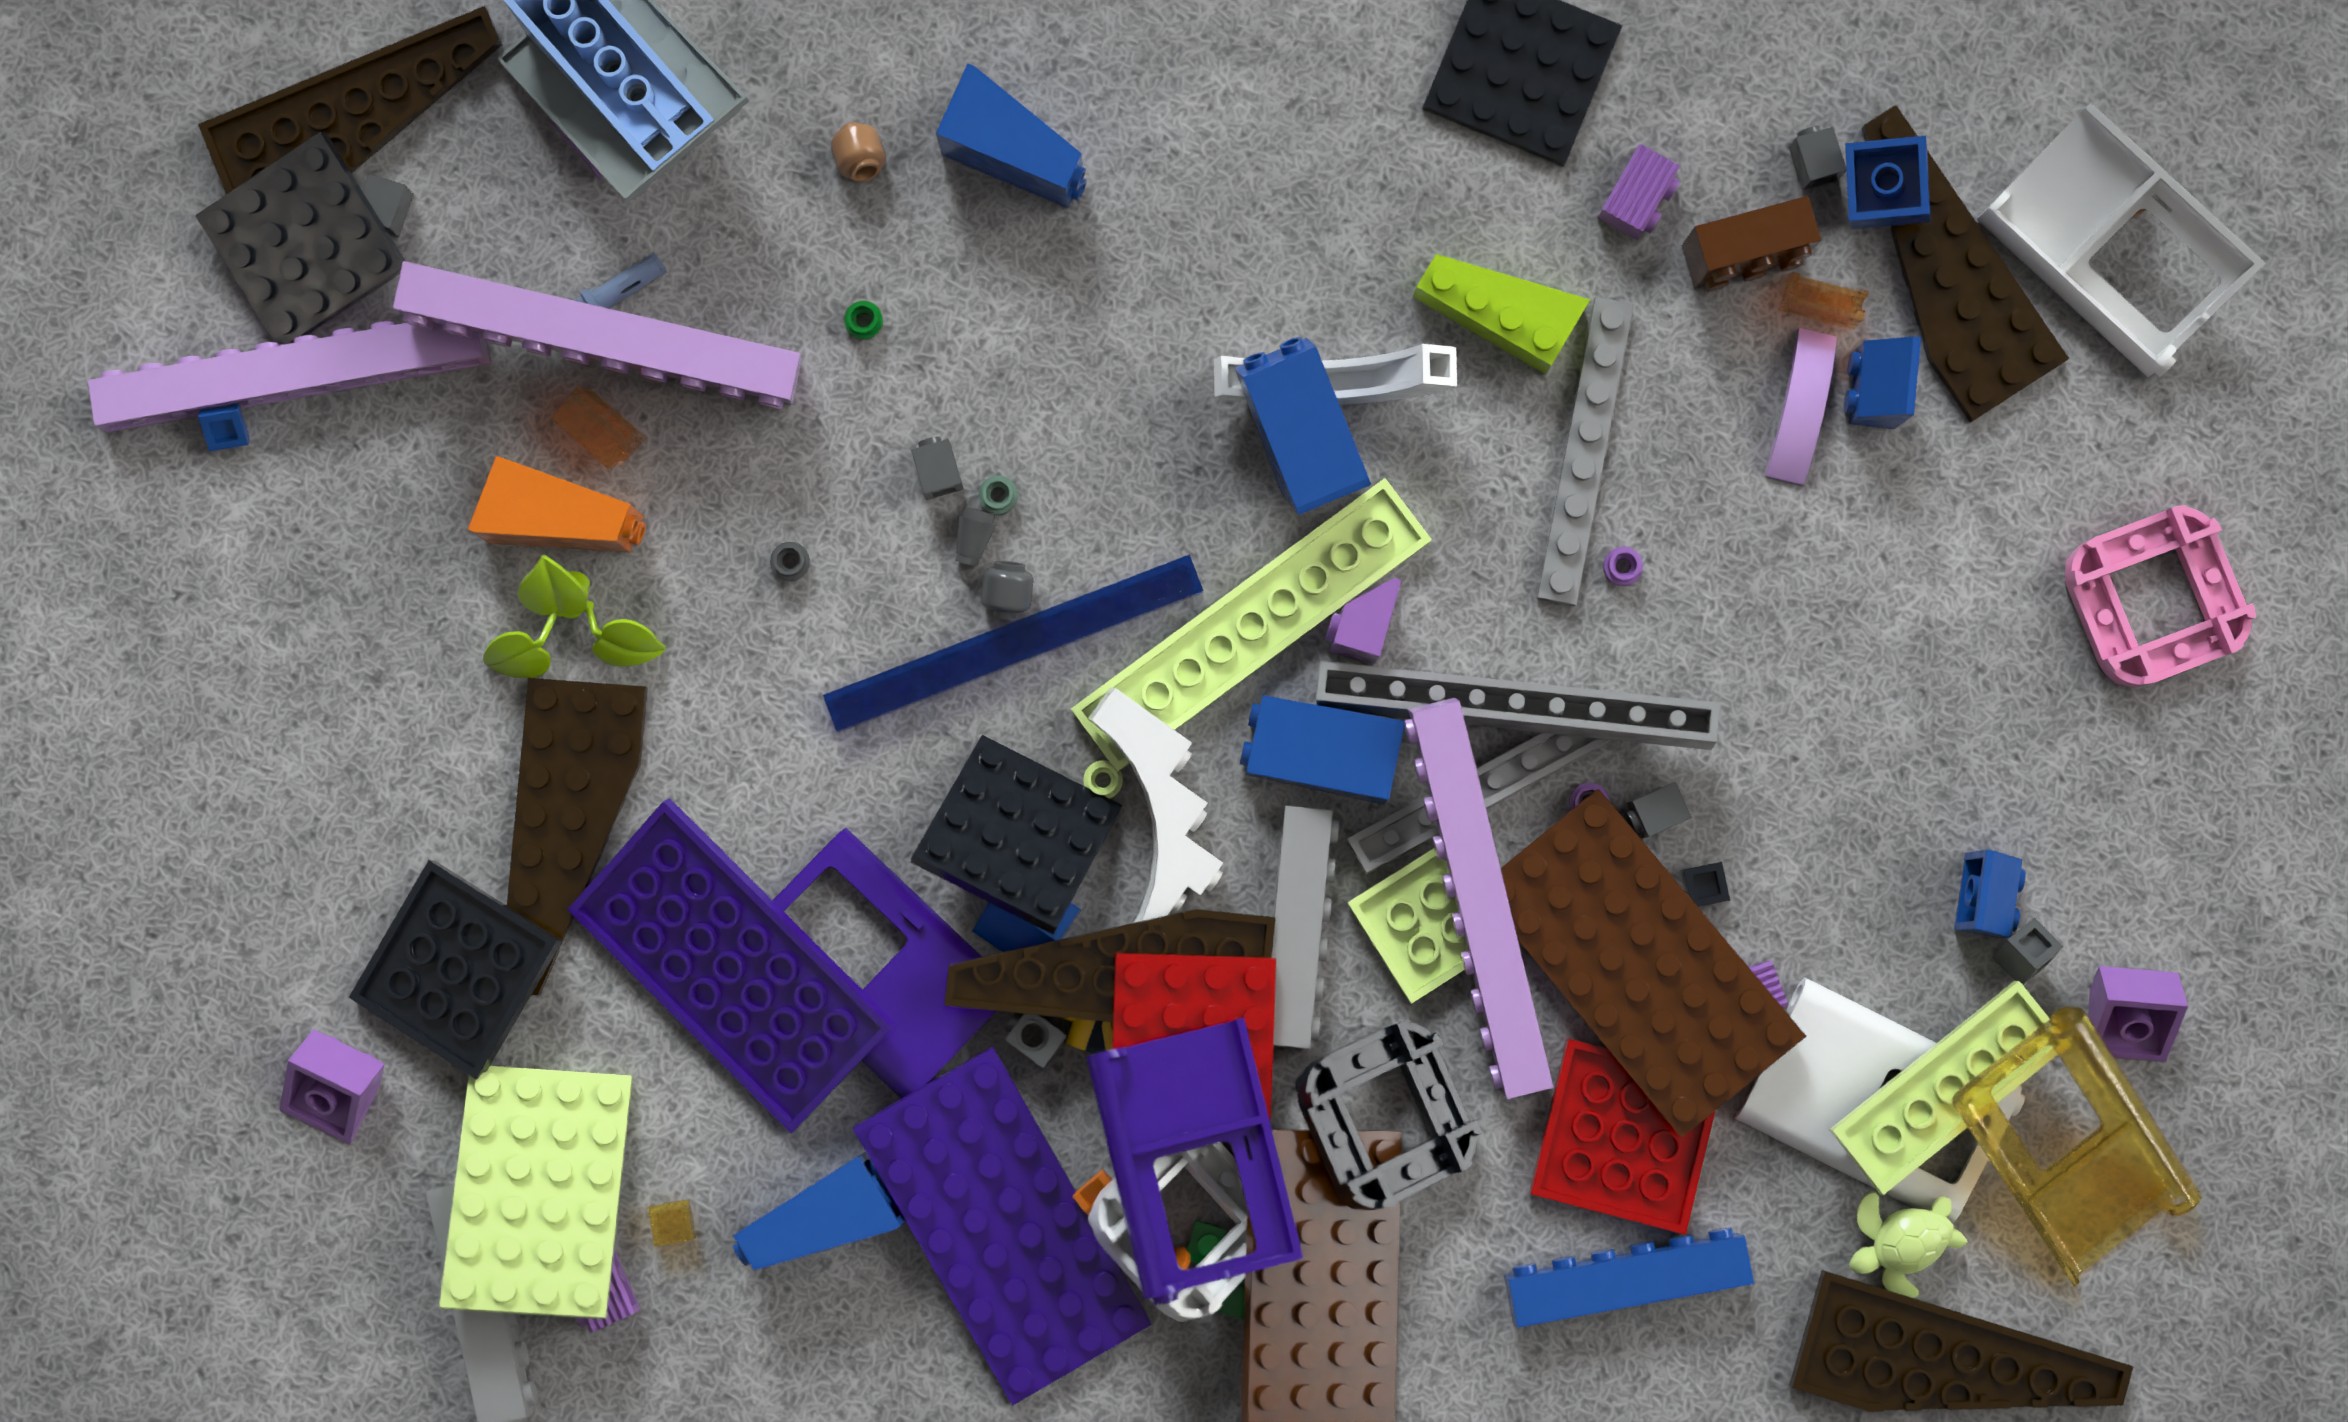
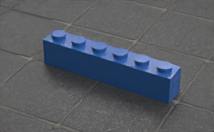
M1727 1227L1708 1231L1709 1238L1694 1241L1693 1235H1681L1669 1238L1670 1245L1655 1248L1654 1242H1644L1631 1245V1252L1615 1255L1614 1249H1606L1592 1252V1260L1576 1262L1575 1256H1568L1551 1260L1553 1267L1537 1270L1535 1263L1512 1267L1513 1274L1505 1275L1504 1279L1513 1324L1519 1328L1755 1284L1746 1238L1740 1233L1733 1234L1732 1228Z

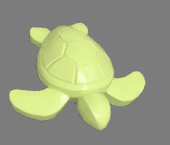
M1874 1191L1866 1193L1858 1205L1857 1223L1862 1232L1874 1240V1246L1859 1249L1853 1255L1849 1268L1856 1273L1866 1274L1883 1266L1881 1278L1887 1290L1912 1298L1919 1295L1918 1289L1906 1279L1905 1274L1916 1273L1929 1267L1942 1255L1947 1246L1961 1248L1967 1244V1239L1957 1229H1953V1224L1947 1219L1952 1210L1951 1200L1947 1196H1942L1934 1201L1930 1211L1916 1208L1903 1209L1894 1212L1883 1222L1879 1215V1196Z

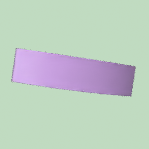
M1798 328L1790 366H1792L1765 477L1804 485L1827 402L1835 358L1836 336Z

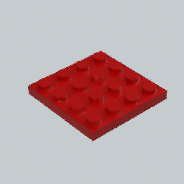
M1115 953L1112 1050L1244 1018L1268 1117L1271 1120L1276 958Z
M1567 1038L1529 1194L1686 1235L1715 1111L1681 1138L1607 1048Z

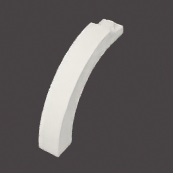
M1420 344L1388 354L1322 361L1339 405L1404 399L1457 387L1456 347ZM1219 356L1214 359V398L1241 400V404H1248L1235 371V367L1244 364L1243 360L1245 358Z

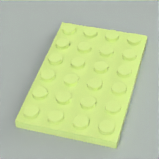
M490 1066L487 1072L482 1073L478 1079L469 1075L439 1306L441 1309L607 1319L632 1076Z

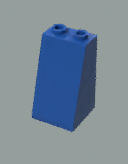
M967 63L936 132L941 155L1065 208H1069L1072 199L1079 201L1087 183V179L1084 178L1086 168L1083 167L1082 153L978 68Z
M1301 337L1289 339L1280 344L1279 350L1267 355L1264 352L1250 355L1243 360L1244 364L1235 367L1280 492L1298 515L1371 485L1317 347L1308 338L1303 340Z
M1265 695L1262 696L1260 704H1252L1248 726L1255 728L1252 743L1244 741L1240 765L1247 766L1245 775L1382 805L1389 800L1405 726L1404 721Z
M864 1152L734 1234L733 1237L737 1243L733 1245V1249L744 1266L750 1263L753 1270H757L893 1231L906 1220L869 1156Z

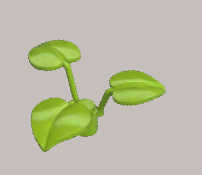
M543 555L533 570L521 581L518 589V598L523 606L536 614L549 615L540 637L533 642L529 635L521 631L503 633L488 644L483 654V662L492 670L506 676L515 678L539 677L549 670L551 664L550 654L541 647L545 644L557 616L577 618L583 612L587 614L592 635L598 638L593 643L592 651L595 656L609 665L627 667L646 663L661 655L665 651L666 645L662 644L647 627L628 619L610 621L600 630L593 612L594 603L588 600L589 578L581 572L566 571L555 561Z

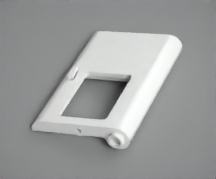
M2092 103L2088 104L1977 218L1987 230L2147 377L2154 373L2161 377L2176 362V359L2172 356L2175 351L2266 264ZM2140 209L2149 210L2221 278L2219 285L2170 332L2166 333L2161 332L2089 264L2090 258Z
M1803 978L1797 985L1788 1004L1787 1013L1807 1037L1757 1077L1735 1119L1875 1188L1829 1129L1877 1092L1891 1069L1903 1071L1933 1047L1936 1042L1807 978ZM2021 1085L1986 1112L1988 1116L1987 1123L1955 1182H1946L1917 1168L1885 1194L1913 1208L1928 1211L1931 1210L1937 1198L1947 1196L1951 1200L1952 1206L1951 1214L1947 1219L1953 1224L1962 1212L2011 1116L2014 1117L2019 1113L2024 1104L2025 1096L2021 1094Z

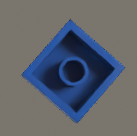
M1926 135L1845 143L1848 214L1851 229L1931 222Z

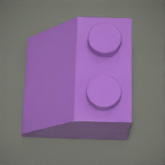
M1393 578L1345 604L1340 614L1333 613L1325 637L1326 641L1332 642L1329 652L1375 664L1381 654L1402 580Z
M2099 966L2089 993L2086 1054L2089 1056L2166 1062L2188 1008L2178 972Z
M313 1029L288 1060L279 1110L341 1141L351 1144L380 1087L385 1063L377 1060L370 1054L362 1053L340 1042L335 1037L327 1036Z

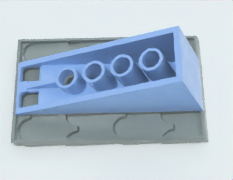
M503 0L526 34L497 57V60L627 203L644 193L652 182L664 172L674 168L682 157L694 147L705 142L713 131L725 121L736 116L742 107L749 102L744 93L653 0Z

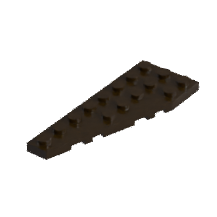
M482 6L198 124L226 194L319 132L327 133L352 174L503 44L486 6Z
M1897 105L1886 110L1862 127L1865 141L1917 136ZM1927 150L1931 222L1891 226V234L1906 287H1908L1915 310L1914 315L1917 326L1919 325L1927 360L1971 423L2066 362L2069 357Z
M528 678L507 906L561 940H564L569 926H571L574 916L567 909L588 887L617 816L625 803L627 793L641 766L648 691L646 686ZM561 945L559 946L550 964L548 965L543 976L538 982L532 995H541L543 988L546 984V981L553 968V965L556 961V958L560 952L559 949Z
M1192 909L948 964L944 1006L1113 1022L1115 953L1272 957L1276 917Z
M1821 1270L1789 1386L1868 1412H1884V1410L1921 1411V1409L2044 1408L2048 1406H2123L2134 1366Z

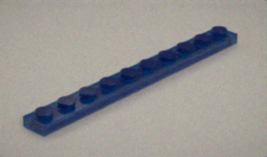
M1189 554L824 694L823 697L836 732L840 733L1203 593L1204 590Z

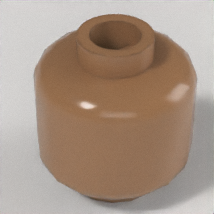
M858 122L847 123L840 128L831 141V151L838 171L843 177L853 181L866 182L874 179L879 175L886 162V153L879 134L870 125Z

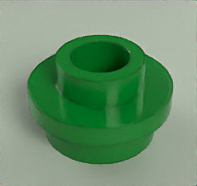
M858 301L846 310L844 324L851 336L860 340H868L875 337L881 331L883 316L880 309L874 303ZM866 314L871 317V322L867 327L857 325V319L860 315Z

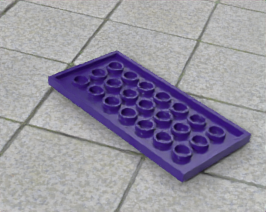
M670 798L659 805L567 909L791 1134L896 1025Z
M993 1046L853 1126L855 1134L1012 1406L1152 1325L1120 1266L1096 1239L1088 1221L1089 1216L1073 1198V1195L1076 1193L1073 1184Z

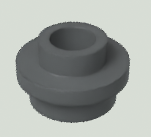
M784 542L773 550L770 565L773 572L780 579L795 581L807 573L810 566V558L802 545L795 542ZM788 555H794L798 560L797 565L792 569L785 568L783 565L784 558Z

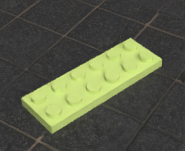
M2014 981L1830 1128L1829 1131L1879 1194L1884 1195L2066 1049L2070 1043L2021 982Z

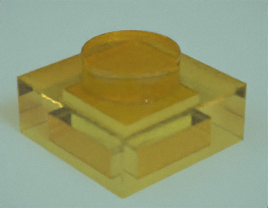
M690 1198L648 1206L654 1247L694 1240L696 1238Z

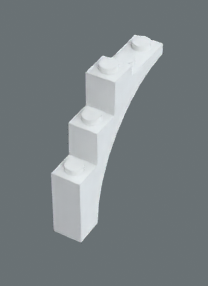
M1110 687L1088 719L1114 742L1130 763L1144 791L1151 817L1153 859L1150 882L1140 912L1134 922L1165 916L1169 912L1171 914L1177 913L1187 898V895L1183 893L1187 887L1199 895L1205 889L1211 891L1222 876L1223 872L1219 869L1223 862L1185 836L1189 829L1195 832L1202 824L1207 815V812L1203 809L1208 803L1169 776L1173 770L1180 772L1188 762L1192 754L1188 751V748L1192 742L1118 689Z

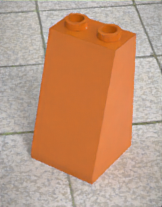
M496 456L467 530L491 544L630 552L633 544L638 546L641 543L646 530V524L642 522L644 516L629 503Z

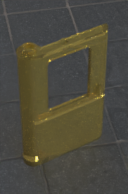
M2065 1006L2056 1010L2049 1021L1960 1088L1952 1098L1953 1106L2074 1287L2080 1283L2079 1276L2085 1269L2157 1213L2163 1211L2171 1216H2180L2193 1210L2202 1199V1194L2082 1008ZM2048 1045H2052L2097 1114L2100 1125L2097 1130L2053 1164L2041 1170L1992 1097L1991 1091L1996 1084ZM2178 1197L2185 1200L2179 1204H2172Z

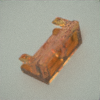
M1791 272L1787 274L1779 311L1854 330L1864 319L1865 310L1861 309L1864 300L1868 297L1869 291L1863 289L1857 291L1802 277L1800 273Z
M577 386L551 418L608 470H612L616 465L621 467L647 439L590 387Z

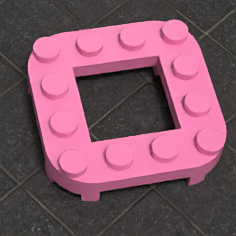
M2186 505L2175 506L2085 541L2067 558L2065 563V582L2100 668L2115 684L2128 687L2149 685L2232 654L2244 646V642L2251 631L2252 619L2256 618L2253 603L2247 605L2217 535V532L2222 531V528L2215 518L2210 519L2202 512L2188 508ZM2176 549L2205 621L2138 646L2109 574Z

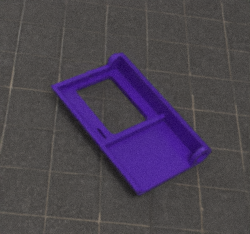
M844 828L799 872L773 901L785 912L826 869L833 868L906 936V945L862 989L896 1023L862 1062L902 1099L931 1082L935 1075L996 1011L944 1006L948 964L982 956L853 833Z
M1244 1018L1086 1056L1144 1299L1152 1298L1154 1305H1160L1178 1300L1177 1292L1186 1288L1304 1259ZM1219 1142H1229L1233 1148L1256 1241V1249L1248 1255L1189 1270H1182L1177 1264L1154 1169V1162L1157 1158Z

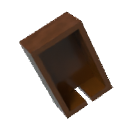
M1809 196L1697 225L1681 246L1694 289L1705 286L1707 292L1728 286V280L1742 276L1744 282L1765 276L1766 270L1779 266L1781 272L1798 268L1803 265L1804 259L1812 255V250L1822 239Z

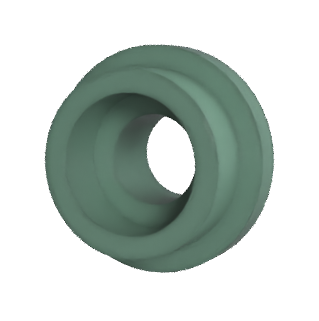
M1000 475L992 476L986 479L980 486L979 501L987 512L1002 515L1011 511L1016 505L1018 499L1017 488L1009 478ZM995 489L1005 491L1006 497L1002 502H994L991 499V493Z

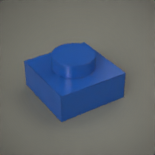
M239 404L199 411L198 419L209 452L249 445V433Z

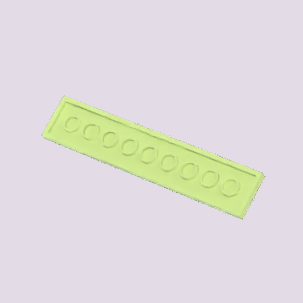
M1384 478L1072 707L1071 711L1118 773L1130 763L1114 742L1088 719L1110 687L1118 689L1169 727L1177 730L1333 615L1345 604L1352 601L1428 545L1432 539L1386 478Z

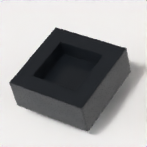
M1722 862L1681 870L1685 892L1698 907L1730 901Z

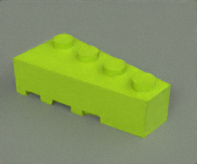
M1439 254L1434 256L1413 294V298L1545 375L1591 300Z

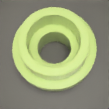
M1101 760L1092 763L1086 769L1083 782L1084 786L1091 789L1095 794L1110 799L1120 791L1123 777L1121 771L1117 773L1109 761ZM1100 773L1108 774L1111 778L1109 786L1105 788L1097 786L1095 782L1097 775Z

